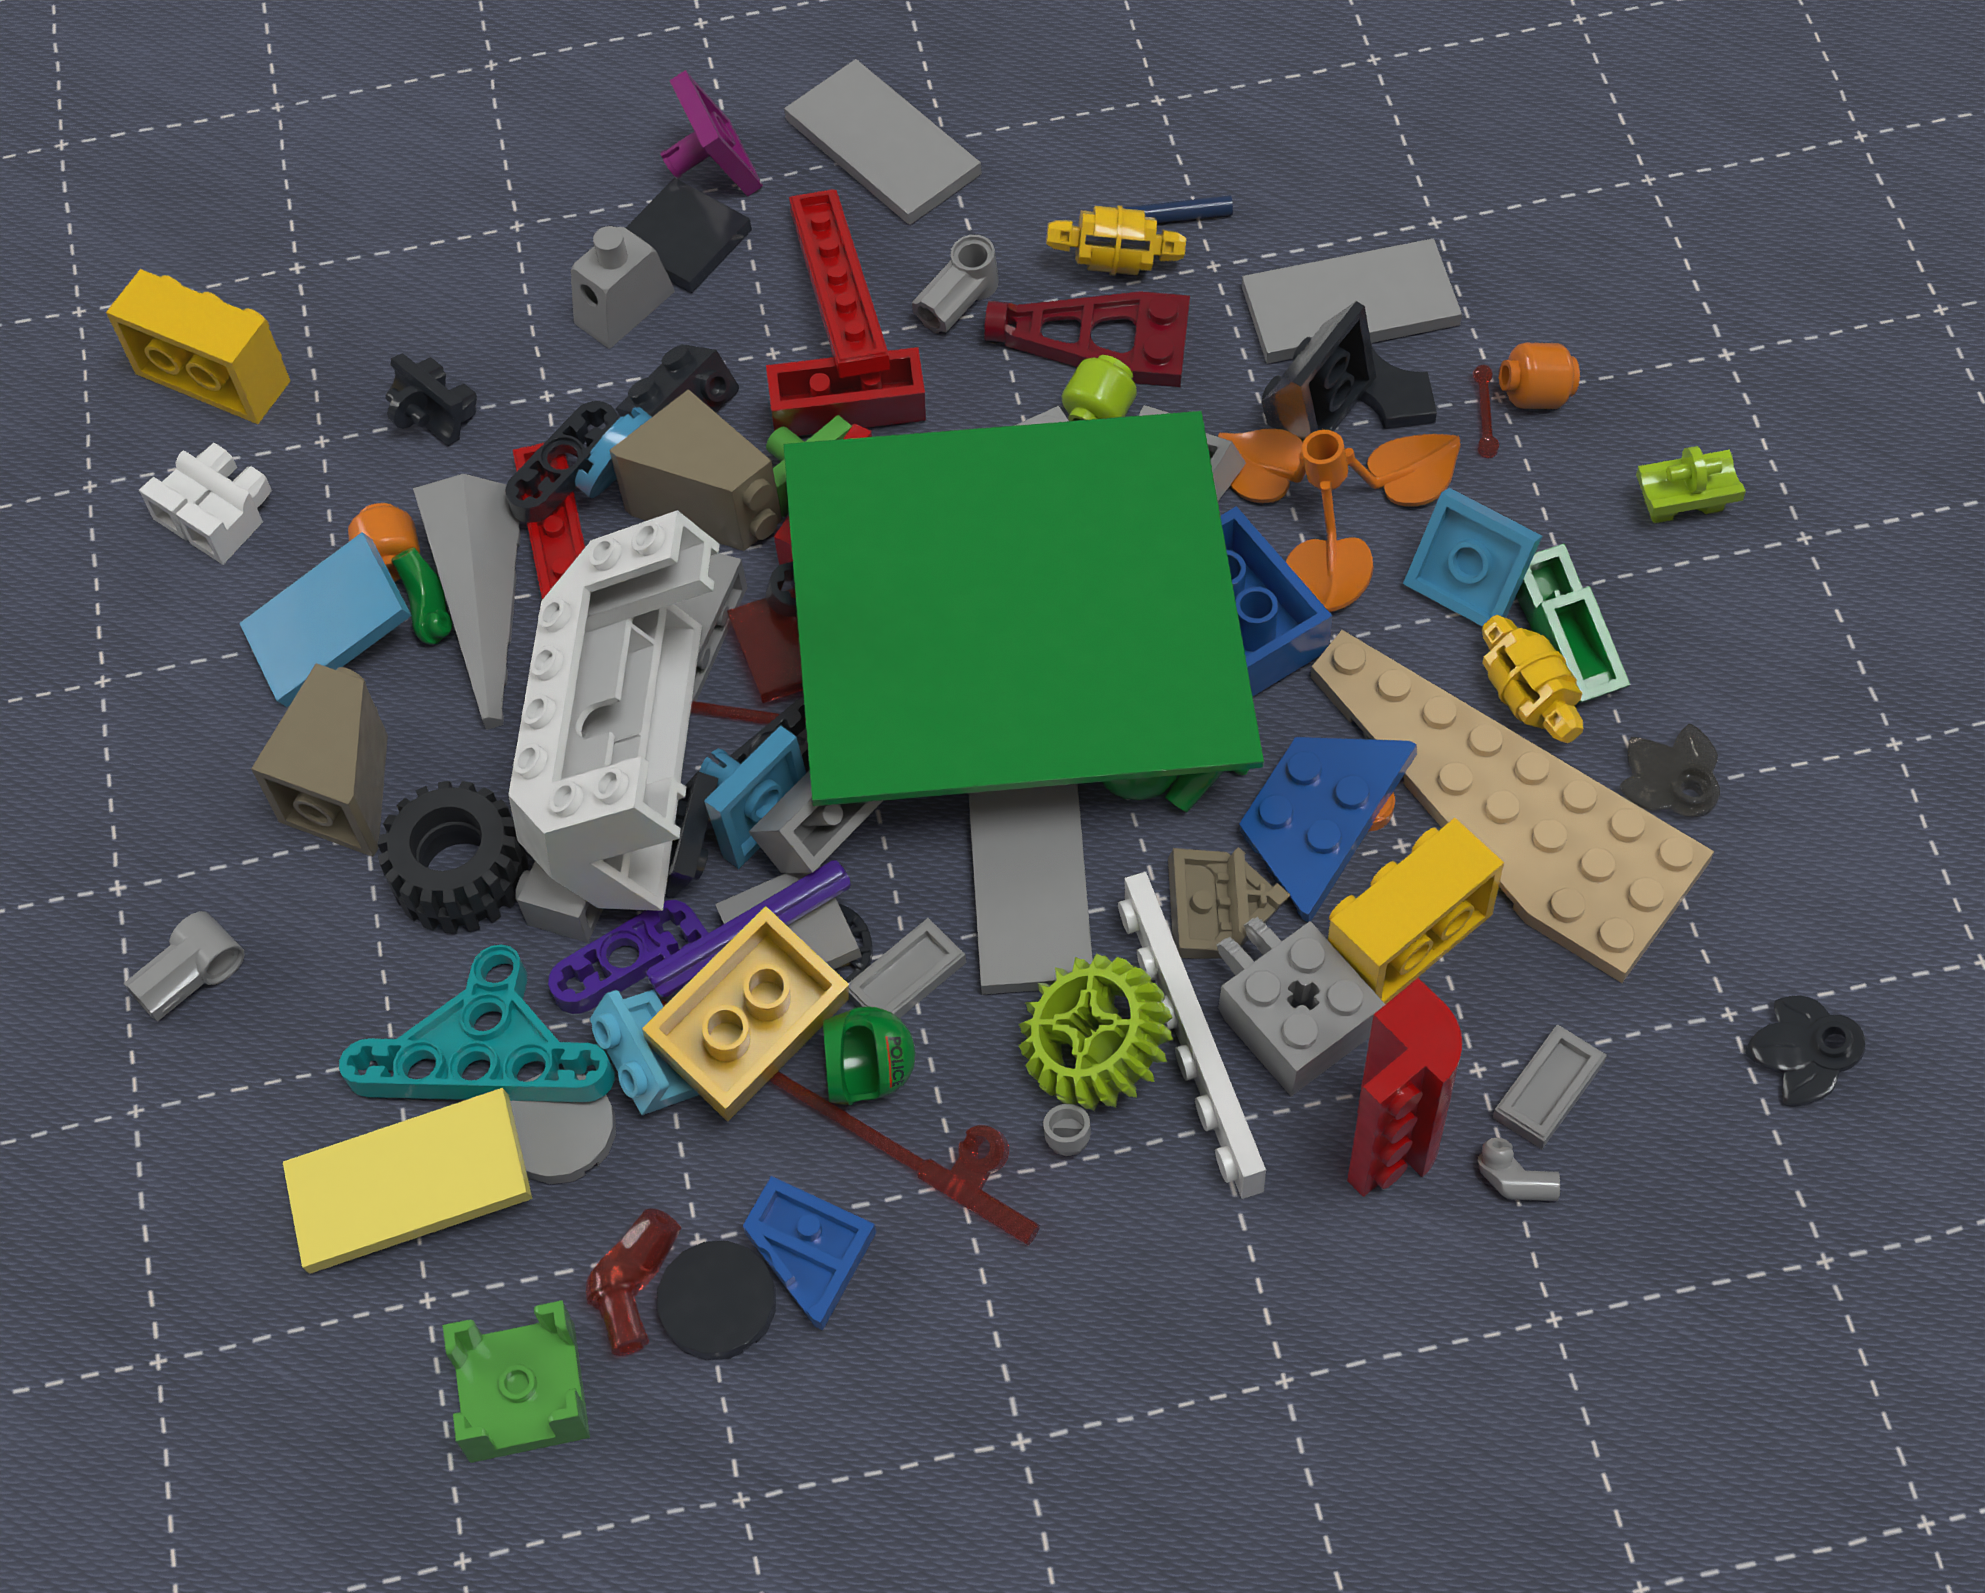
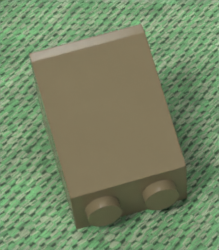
M689 389L609 450L625 511L633 517L648 521L678 510L719 544L742 551L748 549L756 541L769 537L778 524L782 522L772 461Z
M316 663L251 770L279 823L374 857L379 848L378 839L381 825L388 735L367 689L365 680L348 668L338 667L334 670Z

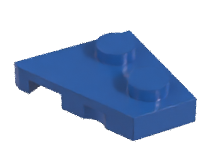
M773 1176L768 1180L743 1224L746 1236L813 1325L821 1330L826 1326L877 1233L874 1223Z

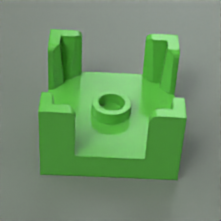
M563 1300L535 1306L534 1314L539 1321L537 1324L484 1335L481 1334L473 1320L443 1325L446 1354L456 1369L461 1413H453L455 1437L457 1444L470 1463L590 1438L575 1324Z

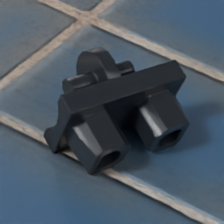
M403 353L391 358L390 366L394 369L395 378L385 396L386 400L390 402L387 412L388 419L401 429L411 427L415 423L419 427L425 426L447 445L460 440L461 422L476 414V392L466 384L458 385L450 390L445 387L446 373L442 365L432 357L419 363L413 362Z

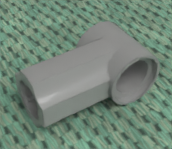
M968 235L956 241L951 248V261L912 302L913 313L922 321L925 327L937 334L941 331L947 332L976 300L988 298L998 288L999 277L995 249L992 242L986 237Z
M199 911L183 919L171 934L170 946L123 983L139 1004L157 1022L204 983L215 985L225 981L238 970L245 956L244 949L207 912Z

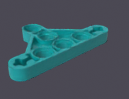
M502 944L490 946L482 950L475 957L464 991L397 1039L369 1038L358 1040L349 1045L339 1059V1070L349 1088L355 1094L363 1097L467 1100L503 1088L509 1095L510 1101L590 1102L605 1096L615 1081V1071L604 1049L591 1043L559 1042L523 1001L527 985V971L517 951L510 946ZM499 964H510L513 966V971L507 979L497 983L486 981V976L493 967ZM496 1011L502 1014L500 1022L494 1028L487 1031L474 1029L476 1020L484 1013ZM422 1059H433L436 1061L434 1070L428 1076L422 1079H411L408 1077L410 1068L416 1062ZM477 1060L490 1062V1068L483 1077L471 1081L462 1078L465 1068L470 1063ZM370 1061H376L379 1066L369 1067ZM532 1061L545 1063V1069L537 1079L528 1082L517 1079L519 1070L525 1064ZM562 1063L565 1070H559V1064ZM589 1065L595 1066L596 1070L588 1071L584 1080H578L576 1074H584ZM367 1069L365 1075H360L358 1070ZM388 1070H393L394 1075L391 1076Z

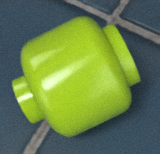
M1107 355L1083 360L1061 396L1063 406L1070 414L1068 417L1069 421L1125 417L1137 395L1136 385L1132 380L1133 373L1130 368L1120 360Z

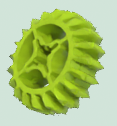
M1096 954L1091 965L1086 960L1075 957L1073 970L1070 973L1063 968L1055 967L1056 981L1051 986L1045 983H1038L1039 991L1042 994L1039 1002H1025L1027 1011L1033 1015V1018L1018 1024L1021 1028V1033L1027 1037L1019 1045L1022 1055L1029 1060L1025 1065L1028 1073L1038 1080L1040 1088L1048 1095L1057 1096V1099L1064 1104L1076 1105L1079 1103L1085 1109L1093 1111L1100 1100L1106 1106L1116 1108L1118 1094L1121 1091L1128 1097L1137 1098L1135 1083L1140 1078L1144 1081L1154 1082L1153 1073L1149 1070L1152 1062H1167L1165 1053L1158 1046L1173 1040L1171 1031L1164 1025L1173 1017L1171 1016L1170 1009L1162 1003L1165 1000L1162 989L1151 982V977L1142 968L1133 967L1127 960L1119 957L1111 962L1106 956ZM1115 996L1128 999L1131 1013L1130 1019H1122L1118 1015V1009L1114 1006ZM1061 1044H1069L1073 1048L1072 1055L1077 1058L1075 1069L1065 1067L1062 1059Z

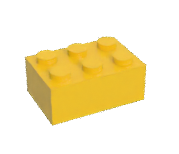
M140 269L106 311L136 375L255 424L260 423L291 381L282 361V355L269 329L270 325L260 313L249 308L242 310L224 303L219 297L210 292L199 293L184 287L170 276L163 275L159 277Z
M1456 818L1452 819L1440 830L1433 827L1416 841L1412 848V853L1399 864L1391 861L1382 867L1372 879L1370 888L1357 898L1353 895L1346 897L1334 908L1329 916L1330 926L1327 940L1377 996L1387 1004L1492 916L1504 862Z
M765 906L642 1028L648 1046L728 1122L823 1026V1020L832 1017L849 1000V984Z

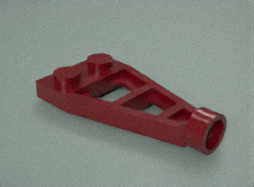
M1139 291L1019 305L1008 302L988 301L984 337L985 341L1003 342L1005 346L1078 367L1085 359L1098 358L1100 355L1111 356L1130 368L1133 373L1132 380L1134 383L1181 387L1190 295ZM1128 319L1136 325L1134 347L1125 353L1101 348L1091 339L1093 327L1102 321ZM1078 320L1081 323L1079 341L1076 343H1066L1044 337L1042 335L1043 324L1049 321ZM1008 324L1016 325V328H1014V327H1012V326H1010V325H1008Z

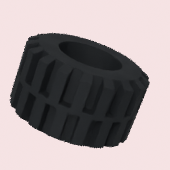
M450 781L438 782V789L428 791L427 786L416 790L417 798L412 801L404 798L396 805L399 810L397 816L390 814L387 816L383 823L387 833L379 834L378 847L381 852L378 855L380 867L399 906H402L405 914L412 921L419 918L422 926L432 931L439 924L442 925L445 933H457L458 926L466 925L469 932L480 929L479 921L488 918L493 923L502 917L499 909L503 905L511 908L517 901L514 889L517 888L519 879L524 872L523 870L528 869V858L524 847L517 841L513 817L508 806L502 799L497 801L493 791L483 787L477 792L474 783L462 781L458 788H453ZM457 844L479 846L476 854L462 866L443 871L428 868L433 858L450 846Z

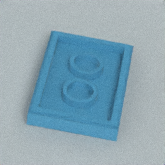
M362 532L239 624L276 701L288 707L316 663L334 670L338 667H343L412 615L373 540Z

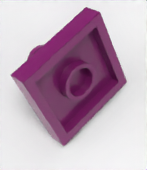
M686 70L671 79L670 83L694 129L685 138L667 150L660 152L664 163L674 177L679 179L684 173L711 156L747 197L763 187L729 118Z

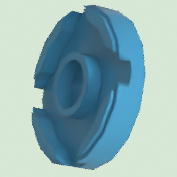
M640 407L633 408L631 412L633 417L629 414L625 417H620L590 452L591 456L588 458L594 464L589 473L587 474L582 469L578 471L575 486L590 498L600 495L617 479L609 450L652 418Z

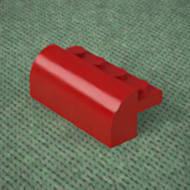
M1419 978L1373 1014L1347 1179L1363 1197L1377 1185L1382 1189L1391 1186L1406 1171L1408 1164L1423 1178L1433 1166L1439 1152L1462 1052V1034L1458 1021L1450 1008Z

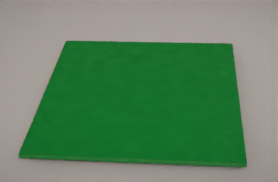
M1202 411L783 444L813 806L1263 768L1264 758Z

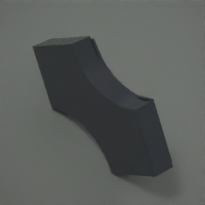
M1372 347L1376 379L1359 400L1371 407L1380 416L1379 418L1382 419V425L1385 429L1436 423L1437 410L1428 372H1413L1397 368L1383 360Z

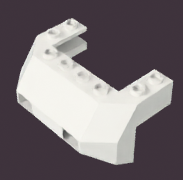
M678 510L591 540L541 601L509 789L511 811L517 841L554 881L597 908L663 911L672 841L680 838L681 828L675 825L678 799L684 798L686 794V786L681 784L702 625L676 606L675 603L713 591L715 581L708 577L710 556L719 553L720 544Z

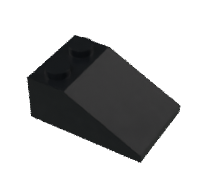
M1355 301L1325 322L1312 338L1306 337L1297 347L1293 356V362L1282 376H1275L1268 383L1263 392L1261 403L1266 423L1274 429L1289 431L1301 438L1302 441L1309 434L1318 430L1335 431L1376 379V371L1364 305Z

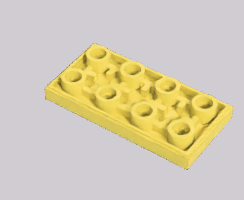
M503 1088L283 1161L302 1268L309 1274L532 1199L509 1095Z

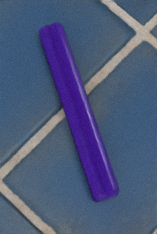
M830 861L813 873L808 874L650 967L647 971L649 981L660 997H668L683 988L765 906L788 926L849 890L851 887L849 876L839 862Z

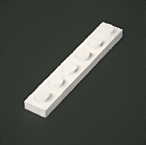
M1146 872L1125 878V900L1118 902L1120 917L1128 934L1136 932L1142 948L1137 949L1140 968L1151 977V981H1156L1157 986L1164 993L1165 1000L1162 1003L1170 1009L1171 1016L1173 1017L1164 1025L1169 1030L1175 1029L1181 1046L1175 1048V1053L1184 1079L1187 1081L1194 1078L1201 1096L1195 1098V1104L1202 1126L1205 1131L1214 1129L1221 1145L1220 1148L1215 1149V1154L1223 1179L1226 1183L1235 1181L1241 1199L1263 1193L1266 1175L1265 1166Z

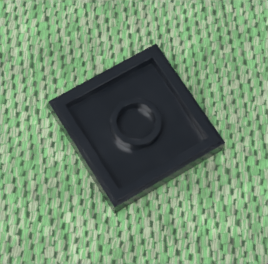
M674 177L626 229L656 250L671 282L693 293L748 235L752 227L750 218Z

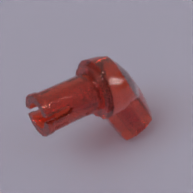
M646 1209L615 1246L598 1262L586 1282L587 1304L592 1305L595 1309H599L607 1331L611 1352L615 1356L635 1353L643 1349V1345L649 1344V1338L643 1321H641L635 1297L659 1272L682 1229L678 1222L670 1215L659 1209Z

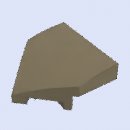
M1239 847L1232 855L1219 851L1173 848L1168 857L1172 935L1181 958H1222L1216 945L1228 937L1234 939L1242 947L1249 940L1244 924L1256 917L1266 923L1288 900L1290 894L1278 883L1274 887L1269 884L1245 861L1246 853Z

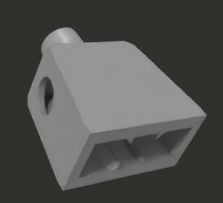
M606 226L600 228L594 234V247L573 264L571 284L575 325L610 349L675 291L656 250L625 227Z

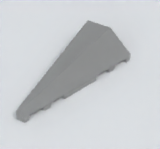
M460 474L413 488L479 711L484 726L488 730L501 726L504 723L502 707L504 685H507L508 680L506 664L508 644H511L517 581L515 571L517 547H520L521 538L520 520L510 510L505 493L506 484Z

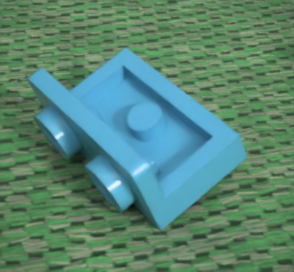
M653 989L623 999L619 991L615 990L604 995L589 1020L592 1023V1031L596 1042L601 1048L606 1049L618 1071L619 1082L624 1093L634 1100L641 1115L698 1096L699 1094L648 1046L644 1038L642 1028L664 1007L655 990Z

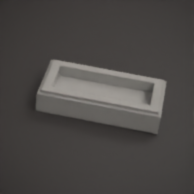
M927 918L848 983L849 1000L857 1008H881L891 1012L900 1019L966 963L965 953Z
M1557 1024L1495 1108L1493 1119L1540 1149H1543L1604 1065L1607 1055Z

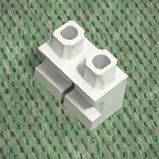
M212 443L196 458L183 450L176 460L175 471L162 482L155 477L151 478L139 489V492L155 521L184 540H189L190 544L224 565L263 523L257 508L272 492V489L265 475L251 466L247 467L233 481L229 480L227 477L237 468L233 457L225 449Z

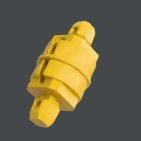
M1118 205L1116 208L1094 206L1093 212H1080L1079 226H1072V220H1055L1048 223L1046 244L1053 249L1068 252L1070 247H1076L1075 260L1077 264H1087L1088 271L1109 272V275L1114 276L1116 273L1138 275L1139 270H1152L1154 255L1159 256L1160 261H1178L1183 259L1185 255L1186 237L1178 232L1162 230L1161 234H1156L1157 220L1145 217L1143 210L1123 209L1122 206ZM1086 235L1111 238V241H1087ZM1128 239L1146 242L1145 246L1122 244L1121 240Z
M1495 615L1482 626L1483 639L1490 649L1484 656L1482 664L1488 671V678L1498 691V697L1501 702L1508 705L1515 717L1524 724L1546 729L1553 738L1561 742L1570 743L1574 741L1584 729L1583 720L1575 708V705L1581 700L1583 693L1577 686V679L1566 665L1564 656L1555 650L1545 636L1527 629L1518 628L1510 619L1503 616Z

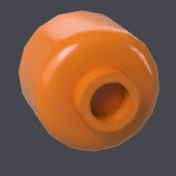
M1559 343L1518 344L1511 351L1508 360L1502 362L1499 370L1501 389L1507 391L1509 400L1520 409L1561 408L1568 401L1569 397H1573L1576 394L1580 381V369L1577 359L1571 356L1569 350Z
M376 503L366 506L353 518L348 526L349 541L362 532L373 540L394 581L401 578L391 559L400 552L412 547L420 554L414 520L408 512L391 504Z

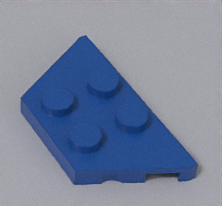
M1294 738L1244 815L1239 826L1241 834L1250 847L1265 862L1266 869L1272 878L1290 894V899L1295 904L1297 913L1302 920L1306 922L1312 921L1373 825L1376 816L1416 757L1417 744L1402 740Z

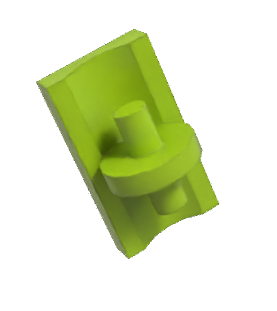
M1698 446L1684 448L1682 458L1638 466L1636 473L1646 507L1654 523L1673 520L1678 512L1697 509L1705 514L1723 511L1727 503L1743 501L1746 492L1736 475L1730 450L1703 454Z

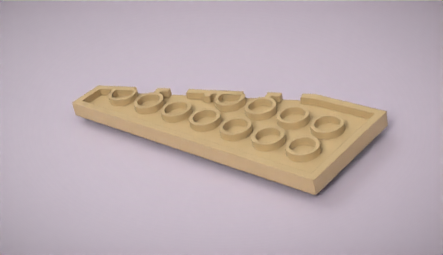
M1344 630L1340 631L1312 665L1311 679L1350 723L1354 721L1369 739L1402 740L1417 744V755L1403 776V784L1442 828L1452 819L1456 818L1504 862L1499 887L1514 903L1513 910L1525 924L1621 983L1629 975L1711 862L1713 850Z

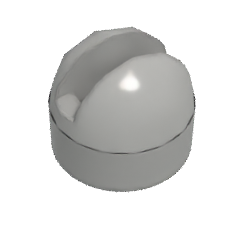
M1062 1104L1052 1108L1044 1118L1045 1140L1056 1154L1064 1156L1077 1155L1086 1148L1091 1136L1090 1118L1084 1109L1073 1104Z

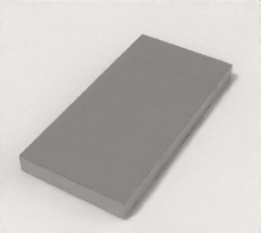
M857 59L784 108L785 118L791 125L909 226L982 174L981 162Z
M1434 238L1242 276V290L1267 364L1293 359L1297 347L1306 337L1312 338L1325 322L1355 301L1365 306L1371 343L1461 325L1462 312Z
M1078 784L969 793L982 995L1038 991V983H1045L1051 986L1056 981L1055 967L1063 968L1070 973L1073 970L1075 957L1084 959L1091 965L1093 959Z

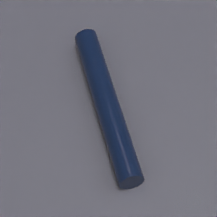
M1231 195L1123 207V209L1143 210L1145 217L1155 218L1157 223L1233 215Z

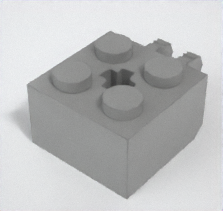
M1256 917L1244 924L1249 940L1263 955L1255 962L1231 937L1225 938L1216 945L1220 956L1236 975L1222 985L1218 1009L1225 1022L1286 1092L1293 1096L1370 1038L1373 1014L1386 1004L1311 921L1281 941L1262 919Z

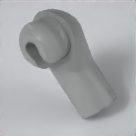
M1491 1138L1482 1145V1152L1478 1156L1480 1172L1503 1197L1511 1200H1559V1172L1525 1171L1513 1157L1512 1144L1503 1138Z

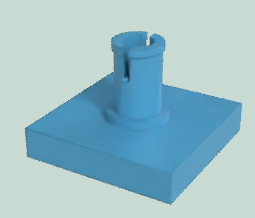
M1448 488L1440 494L1403 584L1481 626L1495 615L1507 618L1543 536Z
M779 726L742 764L730 757L723 749H716L711 754L719 763L716 764L709 757H706L700 768V772L718 778L717 788L704 802L723 858L738 869L760 848L758 843L749 834V831L806 774L797 737L782 726Z

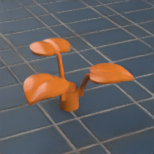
M1260 429L1245 433H1219L1218 435L1220 438L1232 441L1246 462L1230 485L1232 490L1245 500L1256 503H1270L1280 500L1287 493L1290 481L1299 483L1303 480L1305 474L1308 481L1321 490L1327 541L1311 539L1302 542L1288 555L1286 563L1329 612L1342 609L1356 601L1368 587L1374 570L1373 557L1365 541L1355 537L1337 540L1332 490L1338 488L1346 479L1348 465L1371 488L1379 489L1384 486L1386 497L1391 502L1401 506H1420L1433 502L1440 497L1441 492L1448 488L1460 450V438L1456 435L1424 434L1397 438L1380 445L1373 451L1368 458L1367 470L1355 458L1354 450L1352 448L1345 449L1342 437L1331 430L1315 431L1309 434L1304 441L1297 435L1282 429Z

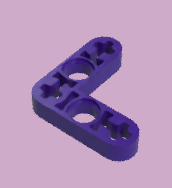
M665 900L663 911L646 910L557 963L551 970L548 981L555 1003L562 1011L570 1014H582L597 1007L606 993L618 990L620 993L647 977V971L650 967L681 950L673 935L663 929V924L671 920L676 926L680 925L684 940L687 943L681 949L705 936L708 932L686 903L678 900ZM621 946L635 947L639 951V957L631 966L618 968L609 963V957L616 948ZM598 961L605 977H607L602 981L592 965ZM574 977L580 983L583 982L585 987L582 992L577 994L573 989H568L566 983Z

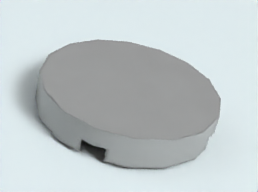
M539 1074V1075H537V1076H535V1077H533V1078H531V1079H529V1080H527V1081H525V1082L533 1081V1080L537 1079L541 1074ZM576 1074L578 1080H584L586 1078V1075ZM607 1095L590 1102L510 1101L529 1179L547 1184L573 1182L585 1176V1171L591 1169L596 1163L599 1165L608 1156L616 1136L615 1112Z

